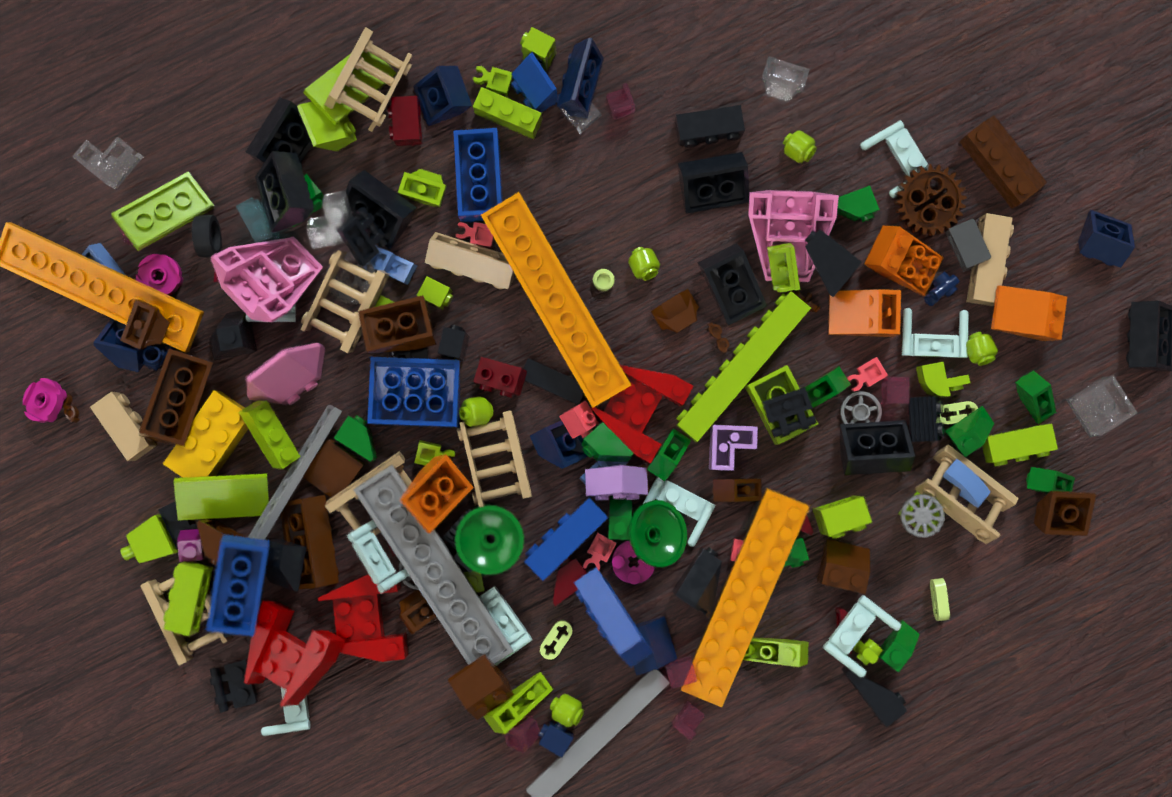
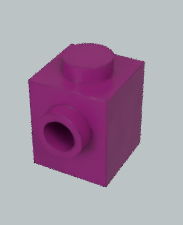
M198 529L180 530L177 540L179 562L203 560L204 550Z

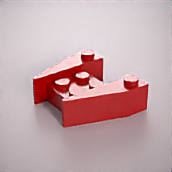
M620 365L631 386L612 396L604 411L596 407L591 408V410L634 453L633 455L651 464L661 443L642 433L662 396L679 406H683L694 386L675 375Z
M399 567L394 568L396 571L394 573H398ZM369 574L318 598V601L333 600L336 635L345 640L340 653L381 662L402 660L409 655L406 633L384 636L380 594L383 593L379 592L377 583L373 582ZM401 581L384 593L401 590Z
M262 601L257 614L254 636H251L244 683H263L265 678L286 690L280 704L282 707L299 705L336 662L345 640L328 630H313L308 643H305L286 632L295 612L294 610L279 601Z

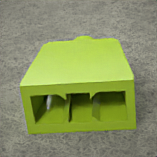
M160 514L152 516L128 533L126 537L130 545L120 550L122 557L126 561L136 557L138 563L178 553V549H176Z

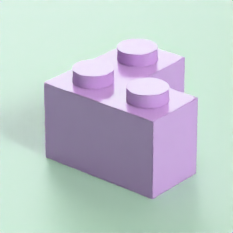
M712 425L710 427L709 470H734L735 449H757L758 427Z
M620 465L585 469L586 496L595 497V501L609 500L608 496H613V499L638 500L639 495H648L647 468Z

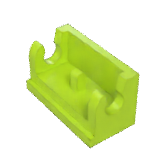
M791 243L767 247L773 290H777V292L800 290L794 246Z

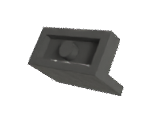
M974 219L949 228L945 233L963 272L991 258Z

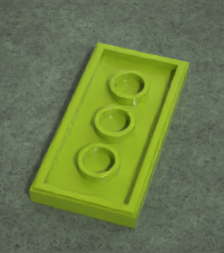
M362 52L361 57L364 58L365 62L393 78L396 76L397 73L385 61L370 52ZM351 54L309 85L303 92L334 125L354 111V109L343 103L339 104L336 102L333 109L324 105ZM354 68L352 71L356 79L377 91L386 85V83L360 68L358 70ZM345 85L343 91L346 92L345 95L361 104L370 98V96L351 85L349 87Z
M186 172L111 213V215L134 247L140 251L193 221L194 217L201 216L214 209V204L191 174Z
M267 474L174 478L178 520L261 516L269 503Z

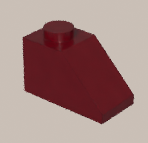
M569 556L560 564L561 568L557 571L553 604L555 606L577 591L578 588L574 582L587 574V571L576 557L571 559Z

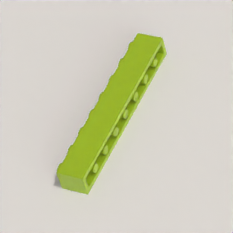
M792 291L787 295L783 293L776 300L775 304L778 306L773 311L768 310L761 318L763 321L759 328L753 327L747 334L749 340L744 345L740 343L732 352L735 354L731 361L725 360L719 367L721 373L716 378L712 376L704 385L707 388L701 395L698 392L690 403L693 406L688 411L684 409L676 418L679 421L676 426L693 441L698 442L811 309Z

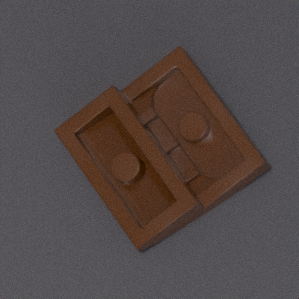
M329 438L312 460L303 478L332 498L356 479L365 463Z

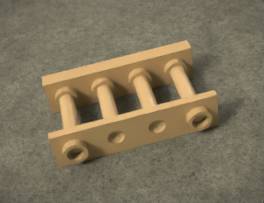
M365 27L324 105L330 109H333L336 102L347 105L373 120L368 129L372 132L376 125L379 127L382 125L386 117L383 111L402 74L406 76L412 66L409 63L412 54L408 53L404 61L397 59L372 44L373 41L370 40L373 31ZM362 52H370L399 69L395 78L365 62L364 58L361 57ZM360 68L389 85L390 88L387 94L384 95L356 79L355 75L352 74L353 69L358 70ZM351 85L382 103L378 111L375 112L345 95L346 92L343 91L344 86L349 87Z
M337 250V253L334 252L330 257L329 270L309 312H306L302 317L301 323L303 325L300 330L311 331L313 326L339 339L340 343H342L340 350L351 353L354 351L362 334L359 313L356 311L353 313L327 300L326 296L332 287L358 300L359 304H361L358 311L373 308L390 274L383 270L370 273L344 260L347 252ZM340 267L367 280L368 284H370L367 293H361L336 280L335 277ZM321 307L349 320V323L352 324L349 331L342 332L316 319Z
M503 412V418H500V421L467 428L464 422H460L461 428H457L459 440H464L475 492L472 493L474 504L482 507L485 506L484 501L516 493L518 495L522 494L523 499L532 497L513 412ZM500 429L503 431L507 430L509 439H505V442L472 450L469 437ZM506 450L512 452L514 460L510 461L509 464L477 471L474 458ZM509 472L517 473L519 482H515V485L482 492L480 479Z
M947 444L937 451L933 457L934 460L940 463V466L932 480H925L916 486L915 490L920 494L935 498L942 505L943 511L975 535L978 540L987 544L1000 536V533L992 528L1000 511L1004 512L1016 505L1019 498ZM956 459L970 468L991 492L986 500L992 503L993 506L985 521L974 514L977 509L976 506L969 503L966 508L956 500L961 489L954 485L948 494L939 487L945 471Z
M400 451L327 500L325 507L330 513L334 510L340 511L353 530L358 529L362 525L347 506V501L353 497L359 499L353 489L392 464L406 486L409 487L412 481L403 470L404 456ZM377 527L370 532L376 536L381 531Z
M172 577L162 583L157 582L156 579L148 581L140 586L178 665L193 659L192 654L194 650L218 638H221L223 643L233 639V636L224 637L223 633L211 632L188 643L185 641L183 634L164 630L165 622L163 619L169 607V602L166 601L163 594L165 593L164 591L173 587L175 578ZM208 588L205 601L207 610L203 611L201 622L209 618L212 600L210 588Z

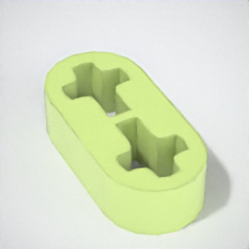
M971 401L943 405V413L944 409L946 412L953 411L954 416L947 417L946 421V418H942L940 414V423H944V425L957 423L967 416V414L959 415V410L966 409L967 405V408L974 412L978 407Z
M943 578L931 579L930 591L934 617L936 621L949 620L950 610L945 580Z
M557 621L540 646V653L544 658H556L570 639L572 626L568 621ZM566 625L568 634H562L559 639L556 638L559 632L557 627ZM553 640L557 643L554 646L556 652L547 654L546 647L544 646L546 644L551 645Z

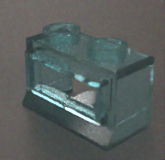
M251 197L236 205L255 243L282 239L279 232H271L262 201Z

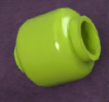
M801 130L793 134L789 133L783 141L785 155L797 163L808 162L814 156L817 149L815 140Z
M636 248L632 251V255L628 260L634 276L638 279L647 281L658 274L660 263L654 251L650 248Z
M976 332L969 336L970 340L967 341L966 347L970 361L978 364V366L993 362L998 349L992 336L982 334L981 332Z
M484 397L468 398L463 401L459 409V416L469 427L485 425L493 416V406Z
M563 694L559 698L555 697L550 705L552 719L568 728L573 725L577 726L584 714L582 703L568 694Z

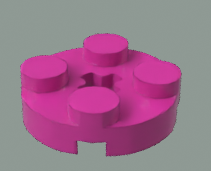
M151 254L145 257L138 266L137 281L169 296L174 294L183 283L179 264L166 255ZM157 271L161 273L164 272V276L161 281H155L154 279L157 276Z
M41 378V381L31 383L24 393L23 405L26 406L27 410L24 413L32 421L40 423L54 422L62 408L63 401L67 397V393L58 382Z
M630 540L619 544L614 550L612 557V566L616 576L620 580L631 584L642 583L650 578L655 567L647 565L640 559L638 560L639 565L637 567H630L628 565L630 563L628 558L630 556L633 558L637 556L633 551Z

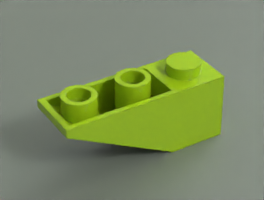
M752 638L743 660L802 667L808 664L809 642L789 639Z

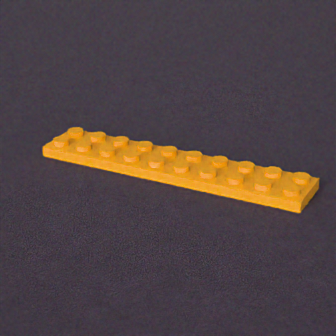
M518 192L481 214L592 408L631 386L630 381L521 194Z
M12 222L5 223L0 238L1 267L125 325L135 300L149 303L159 308L163 317L170 322L163 343L185 353L190 351L204 314L203 311Z
M766 488L713 611V615L682 683L681 691L719 707L723 706L809 510V505Z

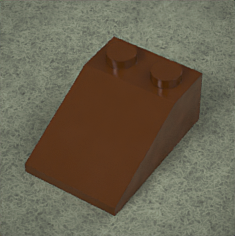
M423 295L358 311L367 353L409 351L436 345L427 303Z

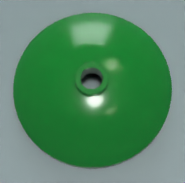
M653 500L642 504L634 512L629 525V539L633 551L641 561L653 567H666L675 563L683 554L687 543V528L681 513L672 504L662 500Z
M482 506L472 510L462 519L456 531L455 544L460 559L467 567L475 572L491 575L501 573L515 564L523 549L524 534L519 521L511 512L498 506ZM488 535L495 537L494 543L487 541Z

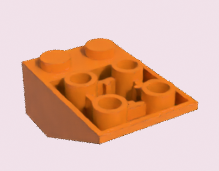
M882 226L864 264L879 275L925 296L943 257L900 226Z
M901 290L838 291L834 297L829 294L828 335L895 337L900 335Z

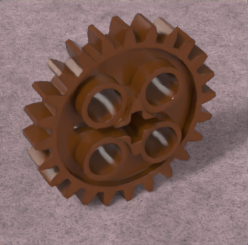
M931 164L926 165L925 169L923 166L917 167V172L914 169L909 171L911 177L907 175L903 177L905 184H898L902 191L895 193L896 196L900 197V200L894 202V204L900 205V208L895 212H902L903 215L899 220H907L906 228L913 225V233L920 229V235H925L927 230L929 236L934 235L935 230L938 234H942L943 228L946 230L951 228L950 223H958L955 217L963 216L959 209L966 208V205L961 203V200L967 199V196L961 195L965 187H958L962 180H954L955 172L948 175V167L941 171L940 165H936L934 169ZM932 179L937 182L936 190H932L930 187ZM944 188L946 189V192L932 200L931 204L923 206L917 212L914 211V208L929 200V197L938 194ZM912 192L919 194V201L917 203L911 198ZM943 198L949 201L947 209L941 204ZM925 210H928L931 214L929 221L923 217Z

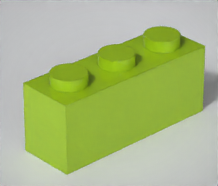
M481 87L473 105L476 115L531 139L535 138L542 122L541 112Z
M267 400L255 401L238 412L272 468L284 469L301 457Z
M1043 424L989 435L982 446L986 463H994V466L1008 464L1007 460L1014 458L1016 462L1029 460V455L1037 454V457H1045L1051 455L1050 451L1058 450L1052 424Z
M192 561L178 563L173 574L175 578L174 585L168 596L170 600L169 607L164 614V630L186 636L199 632L213 570L212 566Z

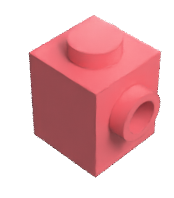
M587 401L578 404L559 416L572 439L579 435L582 438L586 437L593 431L592 428L599 424Z

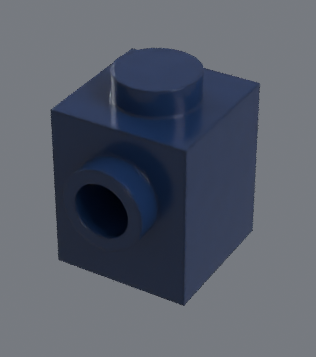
M550 720L548 725L543 724L538 733L540 737L539 745L562 758L573 740V733L567 730L568 727Z

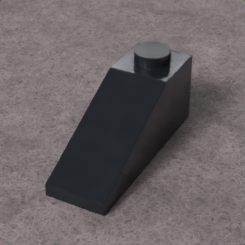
M846 667L841 669L884 726L888 727L908 712L904 706L906 701L899 692L894 693L866 677H859Z

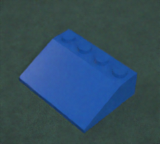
M371 357L368 424L459 428L460 360Z

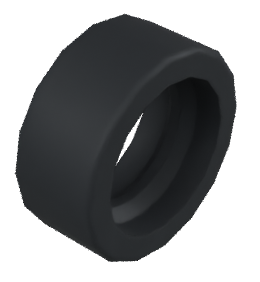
M214 215L196 216L192 222L193 245L195 252L201 258L212 257L221 252V230L219 222Z

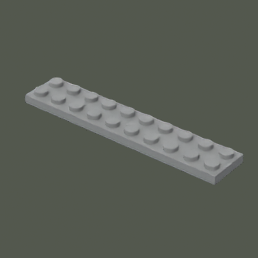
M393 464L354 488V492L468 665L484 654L495 664L514 652L455 559H453L452 554L437 531L434 529L431 533H427L399 500L408 487Z

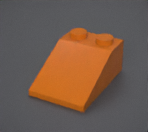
M998 285L991 329L1040 341L1062 340L1067 297L1051 292Z
M445 454L433 457L417 474L399 500L425 531L431 533L474 487Z

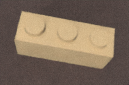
M110 392L90 406V408L126 460L136 461L157 445L153 440L139 436L142 418L136 411H132L129 406V399L123 393Z

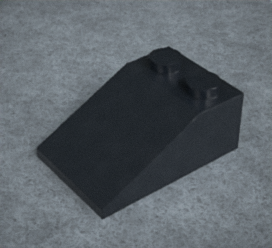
M737 243L698 262L703 277L728 326L767 307L746 254Z

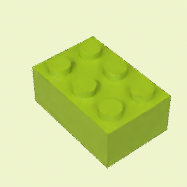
M788 365L745 386L774 445H779L806 431L799 429L791 432L789 436L774 438L771 430L779 427L778 421L768 423L761 403L800 389ZM811 409L804 411L806 418L813 415ZM796 414L785 418L787 424L798 421ZM818 422L817 424L809 426V429L818 425Z

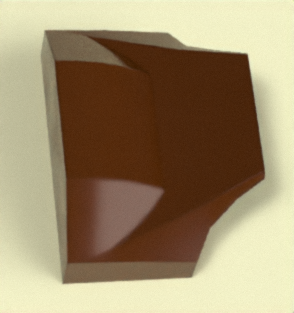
M686 289L662 303L650 313L661 330L668 329L678 333L697 321L699 306L689 290Z
M135 300L120 341L138 349H144L149 345L161 344L170 322L163 317L159 308L142 300Z
M420 590L414 591L399 602L401 608L399 616L411 635L437 617Z

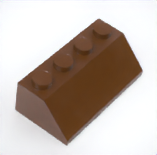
M994 115L959 141L1011 209L1023 203L1047 183Z
M169 349L141 424L139 436L161 443L184 447L213 362Z
M325 495L288 501L280 513L285 541L306 547L299 589L318 588L339 583V570L336 566L335 547L331 535L332 527L329 523L328 509L325 507Z

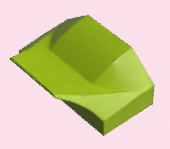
M418 169L411 174L404 172L398 194L429 206L441 207L447 186L443 184L441 175Z

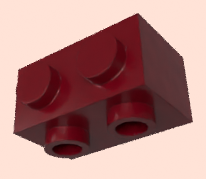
M418 96L391 97V105H388L389 118H392L393 125L389 126L390 139H393L396 146L422 145L421 110Z
M481 357L473 382L480 385L479 389L492 392L493 389L500 390V395L512 398L513 394L521 395L527 371L520 367Z

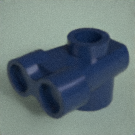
M946 272L940 274L932 281L935 288L924 297L925 302L929 306H933L944 295L947 298L958 290L956 285L960 282L955 275L950 277Z
M163 342L151 345L143 351L144 360L142 364L157 371L164 363L168 350H175L176 348Z

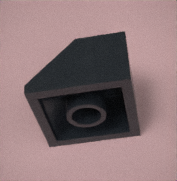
M265 538V540H270L264 572L270 583L292 591H298L306 547L282 539Z

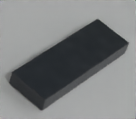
M527 359L523 368L527 371L526 382L578 405L584 392L577 380L534 360Z

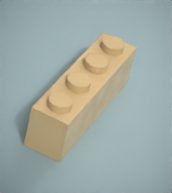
M986 213L979 218L978 228L991 258L975 265L971 269L967 302L994 306L997 286H1002L1003 280L1007 276L1005 264L1011 251V247L1008 244L1009 238L1014 231V225H1012V217Z
M437 232L430 238L425 259L426 264L431 265L435 269L451 271L452 274L457 276L464 275L470 277L476 282L492 284L498 289H509L515 273L503 253Z

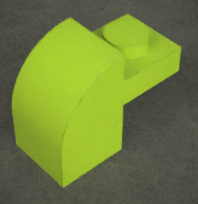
M944 362L916 367L919 384L930 396L948 397L951 396V391L964 389L963 385L970 383L969 375L947 379Z

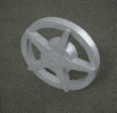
M854 392L848 395L842 402L840 416L844 424H852L857 420L868 423L870 422L868 419L870 411L877 409L878 413L875 422H880L882 408L878 399L868 392ZM859 395L858 404L853 407L846 405L852 397ZM863 395L871 398L876 406L868 407L864 404ZM844 409L852 412L853 418L850 423L845 418Z

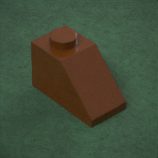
M713 479V501L741 502L762 500L761 479Z

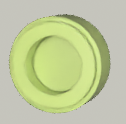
M607 269L598 270L593 276L594 287L602 292L610 290L614 285V275Z

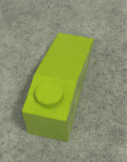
M538 672L512 690L514 696L483 717L495 733L506 734L541 702L553 688L543 674Z

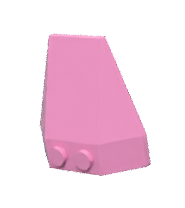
M765 190L749 193L748 216L766 281H772L767 247L791 243L795 249L799 282L810 281L815 266L805 248L808 244L805 239L812 230L817 232L819 229L829 236L837 218L838 195L812 191Z
M295 237L229 247L211 257L221 288L250 319L273 322L289 313L323 269V266Z
M313 343L281 351L246 378L247 397L249 400H267L268 403L282 405L294 404L300 399L299 395L305 390L309 392L318 385L317 381L321 379L325 347L320 343Z

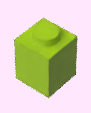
M426 276L417 297L423 295L427 303L443 310L445 306H449L453 295L451 294V288Z

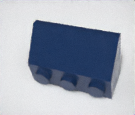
M587 38L574 45L572 53L569 54L568 69L562 79L563 87L561 93L557 96V107L563 115L588 118L604 60L592 38Z

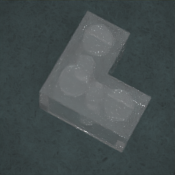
M116 137L105 152L86 140L72 156L115 190L143 158L140 153L119 137Z
M346 191L325 194L322 201L325 216L308 219L306 230L312 249L345 243L337 230L353 217Z

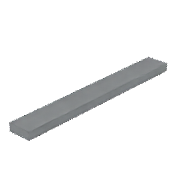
M327 405L299 452L301 457L292 463L248 538L265 540L341 414V410L332 405Z
M658 669L647 672L566 750L562 758L558 757L526 788L530 796L552 797L670 684L667 678Z

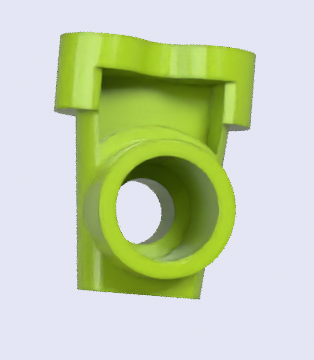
M870 638L865 644L859 640L853 648V651L859 653L856 657L866 666L869 663H875L878 660V656L883 652Z

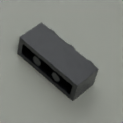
M741 105L678 114L675 118L678 145H684L685 148L697 146V143L701 142L715 144L721 139L735 141L740 139L745 132Z

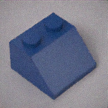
M533 52L530 53L513 71V82H511V85L517 94L521 92L525 98L523 100L525 106L543 112L557 103V88Z

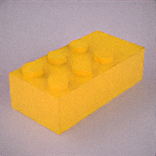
M214 390L193 419L184 447L175 445L163 465L183 478L216 476L248 430V427L238 413L245 407L223 392Z

